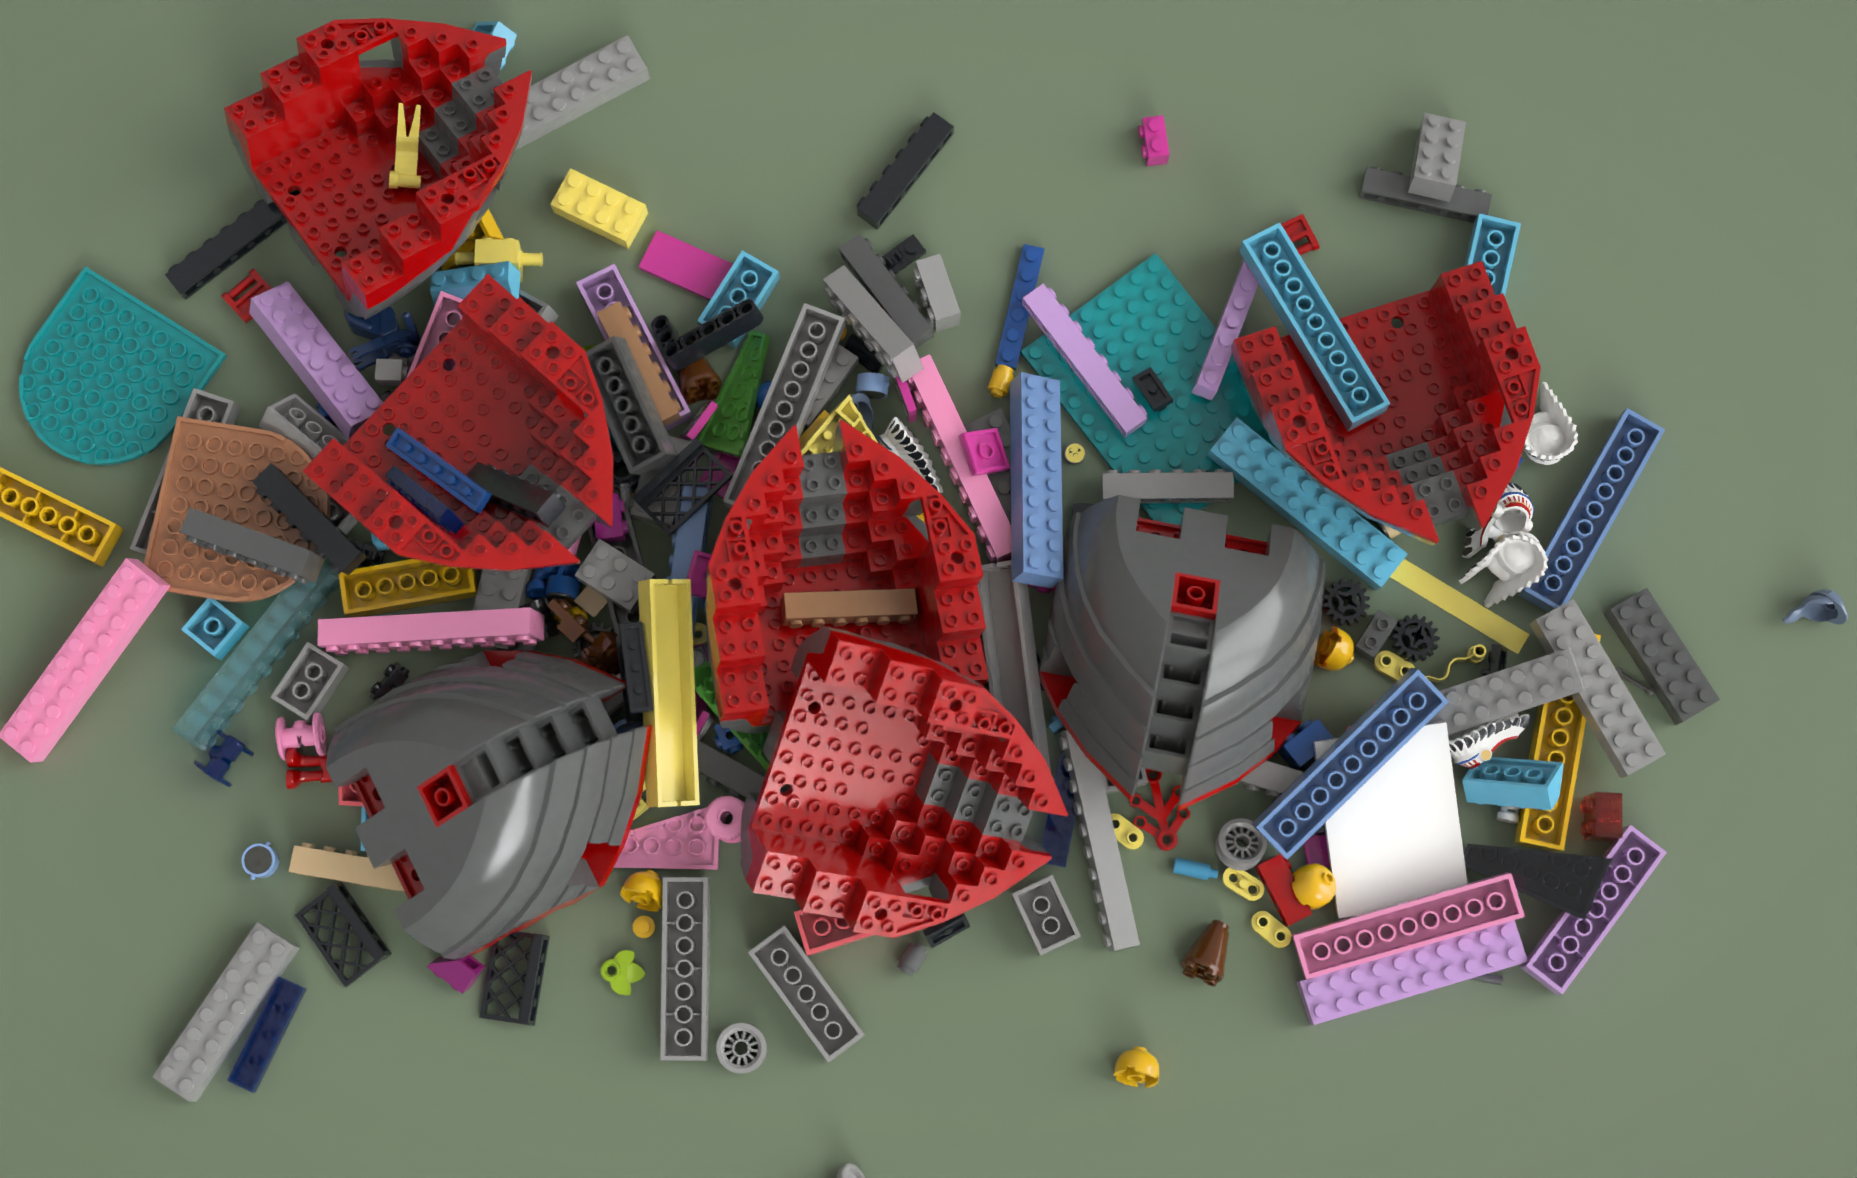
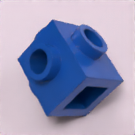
M720 724L714 726L718 735L714 739L719 749L723 748L725 753L730 751V754L743 749V744L729 728L723 729ZM734 735L733 739H728V736Z

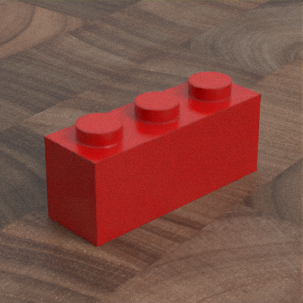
M1279 854L1254 867L1286 927L1313 914L1310 909L1312 907L1308 904H1301L1295 896L1292 888L1295 877H1292L1290 872L1292 866L1288 859L1283 858Z

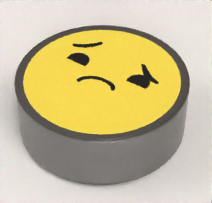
M1076 442L1070 443L1064 451L1066 461L1072 465L1082 463L1086 456L1084 446Z

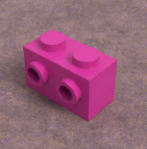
M1164 116L1142 118L1141 125L1138 126V135L1143 141L1141 154L1142 158L1146 160V166L1167 164L1170 153Z

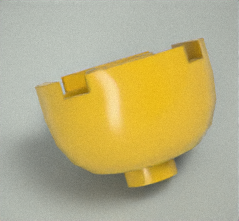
M1332 626L1333 630H1326L1318 640L1316 649L1318 653L1314 665L1327 671H1338L1353 661L1354 643L1349 634Z
M1316 863L1307 864L1298 868L1293 873L1292 877L1295 875V881L1292 883V888L1301 904H1308L1312 907L1310 909L1315 910L1325 906L1333 899L1336 892V881L1333 874L1325 866Z
M652 870L633 873L625 881L620 891L621 897L629 904L631 900L639 903L636 906L639 909L657 912L659 908H662L663 881Z
M1134 1047L1123 1052L1118 1057L1114 1068V1076L1116 1075L1117 1081L1132 1087H1138L1137 1083H1145V1088L1153 1087L1159 1081V1064L1157 1059L1147 1052L1146 1048Z

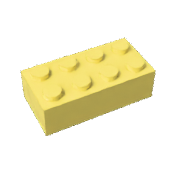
M571 168L550 204L555 214L627 249L631 246L648 215L645 204Z

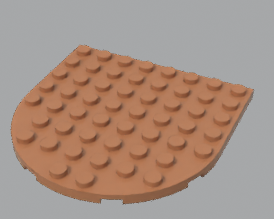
M177 416L144 565L171 585L167 592L238 603L261 600L285 590L296 581L289 577L277 575L270 570H263L248 562H241L234 559V557L219 554L209 548L205 549L185 540L187 536L180 533V529L189 507L308 549L318 555L315 551L317 547L312 542L308 544L300 536L302 531L298 527L293 529L285 521L287 516L283 512L278 514L270 506L273 502L268 497L263 499L255 491L258 487L253 483L264 469L272 463L330 519L329 495L303 472L312 461V458L294 442L271 431Z

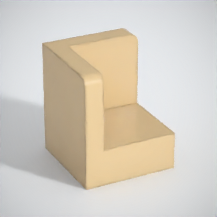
M588 586L585 587L574 601L592 617H596L605 605L608 606L607 600Z

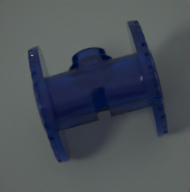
M218 729L216 733L225 739L223 743L219 746L214 745L209 750L210 761L207 765L198 760H195L194 764L214 780L227 787H231L233 784L224 778V775L231 767V762H234L242 751L251 757L254 756V752L233 736Z

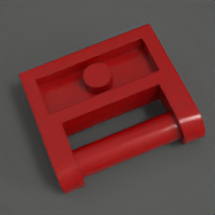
M1303 214L1281 224L1292 243L1305 237L1308 240V243L1296 248L1300 255L1311 250L1316 251L1320 249L1319 243Z
M254 268L233 289L221 295L246 324L253 319L249 313L251 298L272 289ZM255 281L258 282L247 293H245L241 298L234 302L233 299L236 298L240 293H242L247 287H249Z

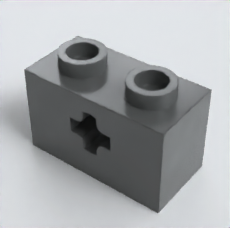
M1378 610L1354 645V652L1369 662L1372 661L1392 632L1397 621Z

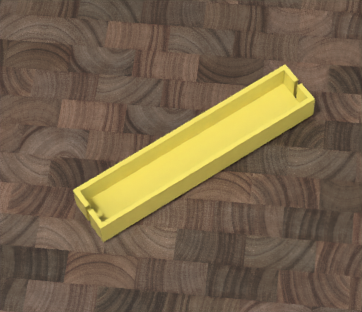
M648 579L638 581L639 621L643 625L653 712L643 713V725H652L645 771L647 807L699 805L691 579Z

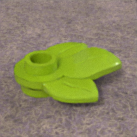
M629 950L618 952L614 959L606 960L600 968L601 976L610 982L612 990L624 996L631 995V983L637 982L645 976L641 966L632 963L635 952ZM611 966L616 968V972L613 975L608 973V968Z

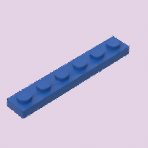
M1027 244L1023 245L995 366L1005 365L1013 370L1017 368L1029 313L1022 305L1023 297L1036 288L1044 248Z
M397 427L387 442L386 447L474 511L481 513L492 496L490 492L404 430Z

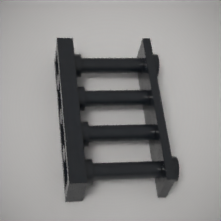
M642 622L619 624L620 635L615 638L620 678L626 681V688L622 690L626 724L643 722V713L653 712Z

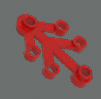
M1146 769L1155 808L1142 800L1139 794H1134V797L1139 798V804L1134 805L1130 800L1129 804L1133 808L1138 807L1156 819L1159 829L1149 824L1146 818L1141 815L1134 819L1133 825L1155 837V842L1159 849L1170 851L1177 845L1178 838L1176 833L1183 822L1190 817V811L1188 808L1182 809L1187 812V817L1181 818L1179 815L1180 811L1178 810L1176 813L1177 818L1168 827L1167 818L1179 801V796L1175 795V789H1180V785L1173 788L1172 795L1164 806L1159 785L1162 771ZM1150 771L1156 773L1157 777L1155 779L1149 777ZM1139 818L1143 819L1144 825L1138 826L1136 820ZM1164 836L1170 838L1169 844L1163 843L1162 838Z

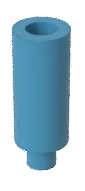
M1175 857L1172 873L1208 880L1209 877L1216 879L1218 870L1211 869L1210 864Z

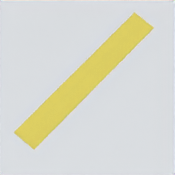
M1403 559L1390 576V578L1516 654H1519L1530 635L1406 559Z

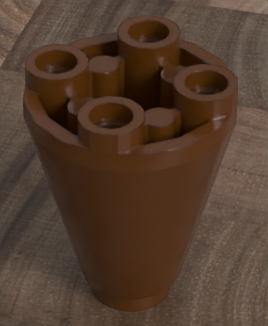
M705 357L678 370L679 390L686 404L692 405L697 401L713 400L718 397V391L722 386L721 379Z
M1213 920L1205 928L1181 959L1180 965L1185 976L1189 978L1197 977L1202 979L1205 984L1213 987L1216 986L1217 982H1221L1224 976L1229 938V926L1219 920Z

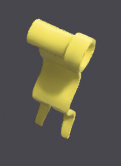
M399 103L395 171H390L389 188L398 189V187L420 189L421 176L417 175L421 105L416 104L409 137H406L403 103Z
M1478 644L1468 649L1466 657L1453 659L1446 666L1443 678L1425 677L1430 682H1443L1449 675L1451 664L1466 661L1478 664L1484 659L1486 648ZM1475 650L1479 651L1480 655H1477Z

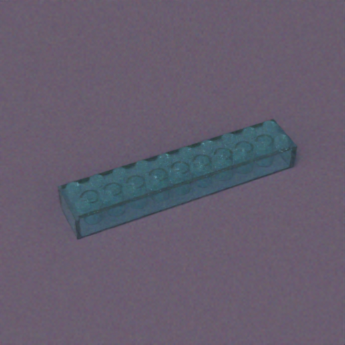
M324 562L315 584L308 581L305 585L296 581L283 590L172 730L199 749L205 751L206 748L212 747L216 742L218 733L224 731L229 726L230 718L233 714L238 713L243 708L245 699L256 692L258 689L257 684L260 680L266 678L271 673L272 665L276 660L282 659L286 653L285 649L290 643H294L298 639L299 631L303 626H307L312 621L314 612L318 608H322L327 602L326 597L330 592L335 591L340 586L339 574Z

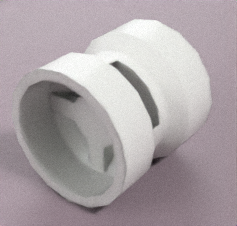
M1501 806L1500 811L1497 812L1496 819L1506 823L1518 824L1520 819L1518 811L1521 808Z

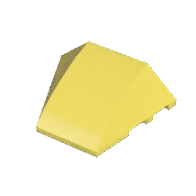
M850 395L826 417L801 447L802 455L832 452L836 437L835 432L840 420L877 442L864 422L861 413L855 407Z

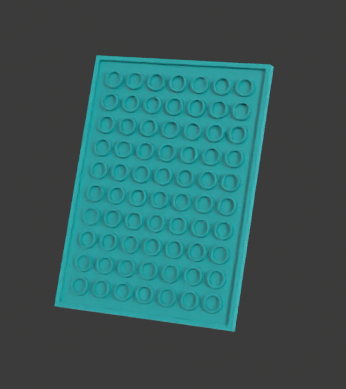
M1156 253L1069 316L1072 321L1076 320L1082 328L1081 333L1085 338L1089 337L1093 341L1094 349L1098 355L1102 354L1106 358L1108 368L1119 375L1122 386L1132 392L1135 403L1142 405L1146 410L1147 420L1140 428L1124 438L1045 334L1020 352L1038 376L1060 380V405L1111 470H1117L1119 473H1128L1129 470H1140L1141 473H1149L1150 470H1162V473H1171L1172 470L1180 469L1184 470V473H1193V470L1204 469L1206 472L1223 469L1206 454L1236 418L1240 419L1277 449L1271 442L1268 432L1262 426L1252 407L1233 353L1212 401L1191 393L1216 327ZM1150 367L1173 398V403L1166 406L1167 408L1161 412L1157 411L1154 413L1132 379L1133 376ZM1233 477V481H1234V485H1235V484H1237L1239 481ZM1140 503V507L1151 520L1180 525L1184 507L1202 510L1210 503Z

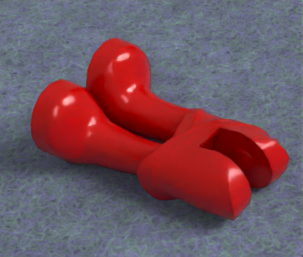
M287 748L286 763L288 768L321 766L322 768L320 771L287 770V789H296L304 782H332L326 769L327 755L306 756L300 754L296 748Z

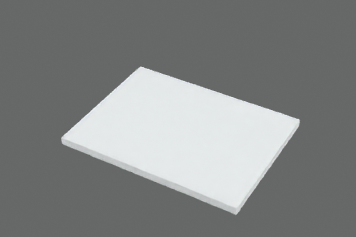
M1446 722L1426 724L1324 823L1330 870L1336 881L1334 899L1338 918L1357 916L1468 884ZM1339 738L1314 741L1315 759L1317 760Z

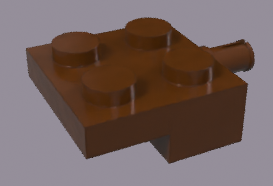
M565 598L552 599L547 606L563 620L557 628L573 643L583 638L591 645L596 638L589 632L590 627L587 626L589 621L580 613L575 614L571 610L573 606Z
M602 631L589 648H584V651L582 650V656L578 661L608 674H615V676L619 674L615 638L618 634Z

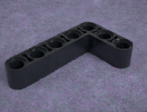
M746 299L680 337L673 324L665 315L655 317L651 322V329L663 357L673 370H681L759 326L763 321V314L753 300Z

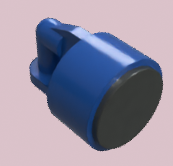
M578 564L559 566L557 575L548 577L545 597L548 601L551 602L555 598H565L571 605L575 604L574 601L579 595L581 585L575 577L579 569Z

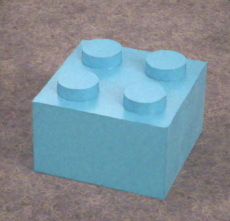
M206 599L181 630L214 657L222 660L250 626L219 601Z

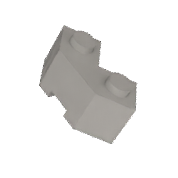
M394 351L388 359H376L375 381L378 385L399 386L406 379L415 354L409 358H402Z

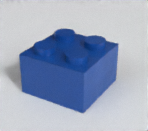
M1309 719L1296 730L1299 734L1296 736L1293 733L1290 734L1277 751L1290 768L1297 770L1315 756L1314 741L1334 739L1319 719L1314 722Z

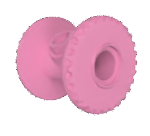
M316 712L313 714L312 725H308V722L305 720H298L294 722L291 728L287 727L283 717L277 718L275 737L278 753L283 761H286L287 748L301 747V744L304 746L315 745L319 756L326 754V729L320 713Z
M722 796L712 801L705 813V824L708 831L714 837L724 842H741V818L745 803L733 796ZM733 815L732 822L727 824V818Z

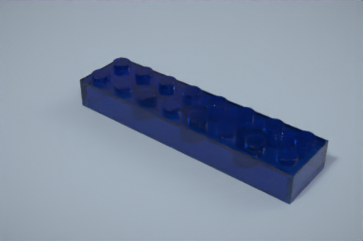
M393 466L384 475L388 478L387 482L400 495L423 511L434 522L436 521L448 533L451 531L456 534L465 525L446 505L396 466Z
M1060 753L1054 782L1068 816L1048 813L1041 846L1052 856V859L1045 864L1065 868L1076 814L1073 807L1075 802L1074 793H1071L1069 789V771L1067 772L1064 767V758L1066 757L1065 754Z
M278 977L227 1081L252 1093L257 1091L307 988L284 977Z

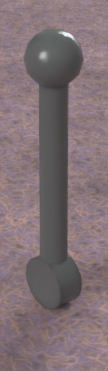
M1615 668L1619 676L1646 691L1647 695L1652 696L1654 694L1653 688L1646 687L1624 674L1621 668Z

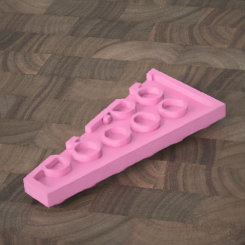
M708 807L630 830L626 844L614 868L718 870L719 839L714 837L706 827L705 813Z

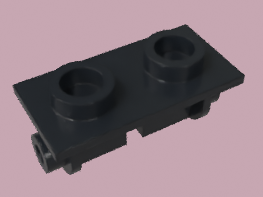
M395 662L394 665L390 664L383 673L385 675L381 682L377 681L371 688L370 692L372 694L370 698L375 700L378 697L380 699L393 690L391 688L392 684L397 687L402 685L409 677L408 673L410 671L405 667L398 669L401 665L398 662Z

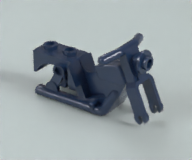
M387 307L367 319L354 316L345 309V318L351 332L371 340L349 350V355L354 354L351 356V359L354 360V365H358L356 367L357 370L362 371L376 364V359H388L394 351L402 358H409L416 353L414 345H419L421 340L413 318L408 311L402 314L407 329L400 330L396 313L392 307Z

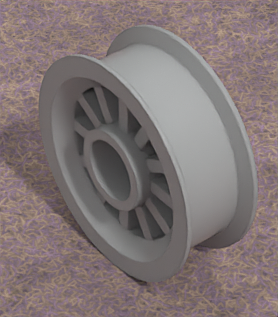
M1244 818L1230 820L1221 828L1216 838L1215 849L1217 856L1222 863L1231 869L1242 871L1255 867L1266 851L1267 840L1251 825L1253 823L1251 820ZM1237 842L1244 843L1246 847H1240Z
M746 1023L733 1024L727 1027L717 1040V1057L720 1063L731 1072H752L762 1064L766 1057L767 1043L765 1037L753 1025ZM739 1031H743L742 1039H740ZM734 1033L737 1039L736 1041L731 1037V1035ZM746 1033H750L751 1035L745 1040ZM755 1037L756 1041L753 1043H749L751 1039ZM729 1039L733 1045L726 1044L727 1040ZM739 1042H745L748 1046V1050L744 1055H739L736 1052V1045ZM758 1044V1050L751 1049V1046ZM725 1047L732 1048V1050L725 1052ZM750 1052H756L757 1056L754 1057ZM734 1053V1055L729 1060L727 1055ZM746 1056H749L753 1061L748 1063ZM736 1057H738L737 1065L732 1063ZM742 1057L744 1059L745 1065H740Z

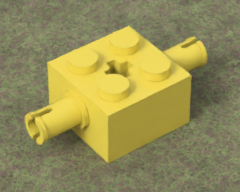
M488 237L475 239V252L456 251L455 253L456 265L479 266L510 261L521 272L520 282L523 279V266H543L542 253H523L519 240L513 238H504L503 240Z

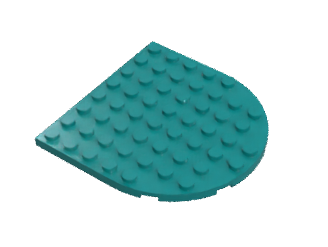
M85 266L28 346L23 358L22 373L19 375L21 406L27 421L36 435L62 456L88 465L122 464L150 453L172 435L177 416H183L193 388L203 391L227 358V355Z

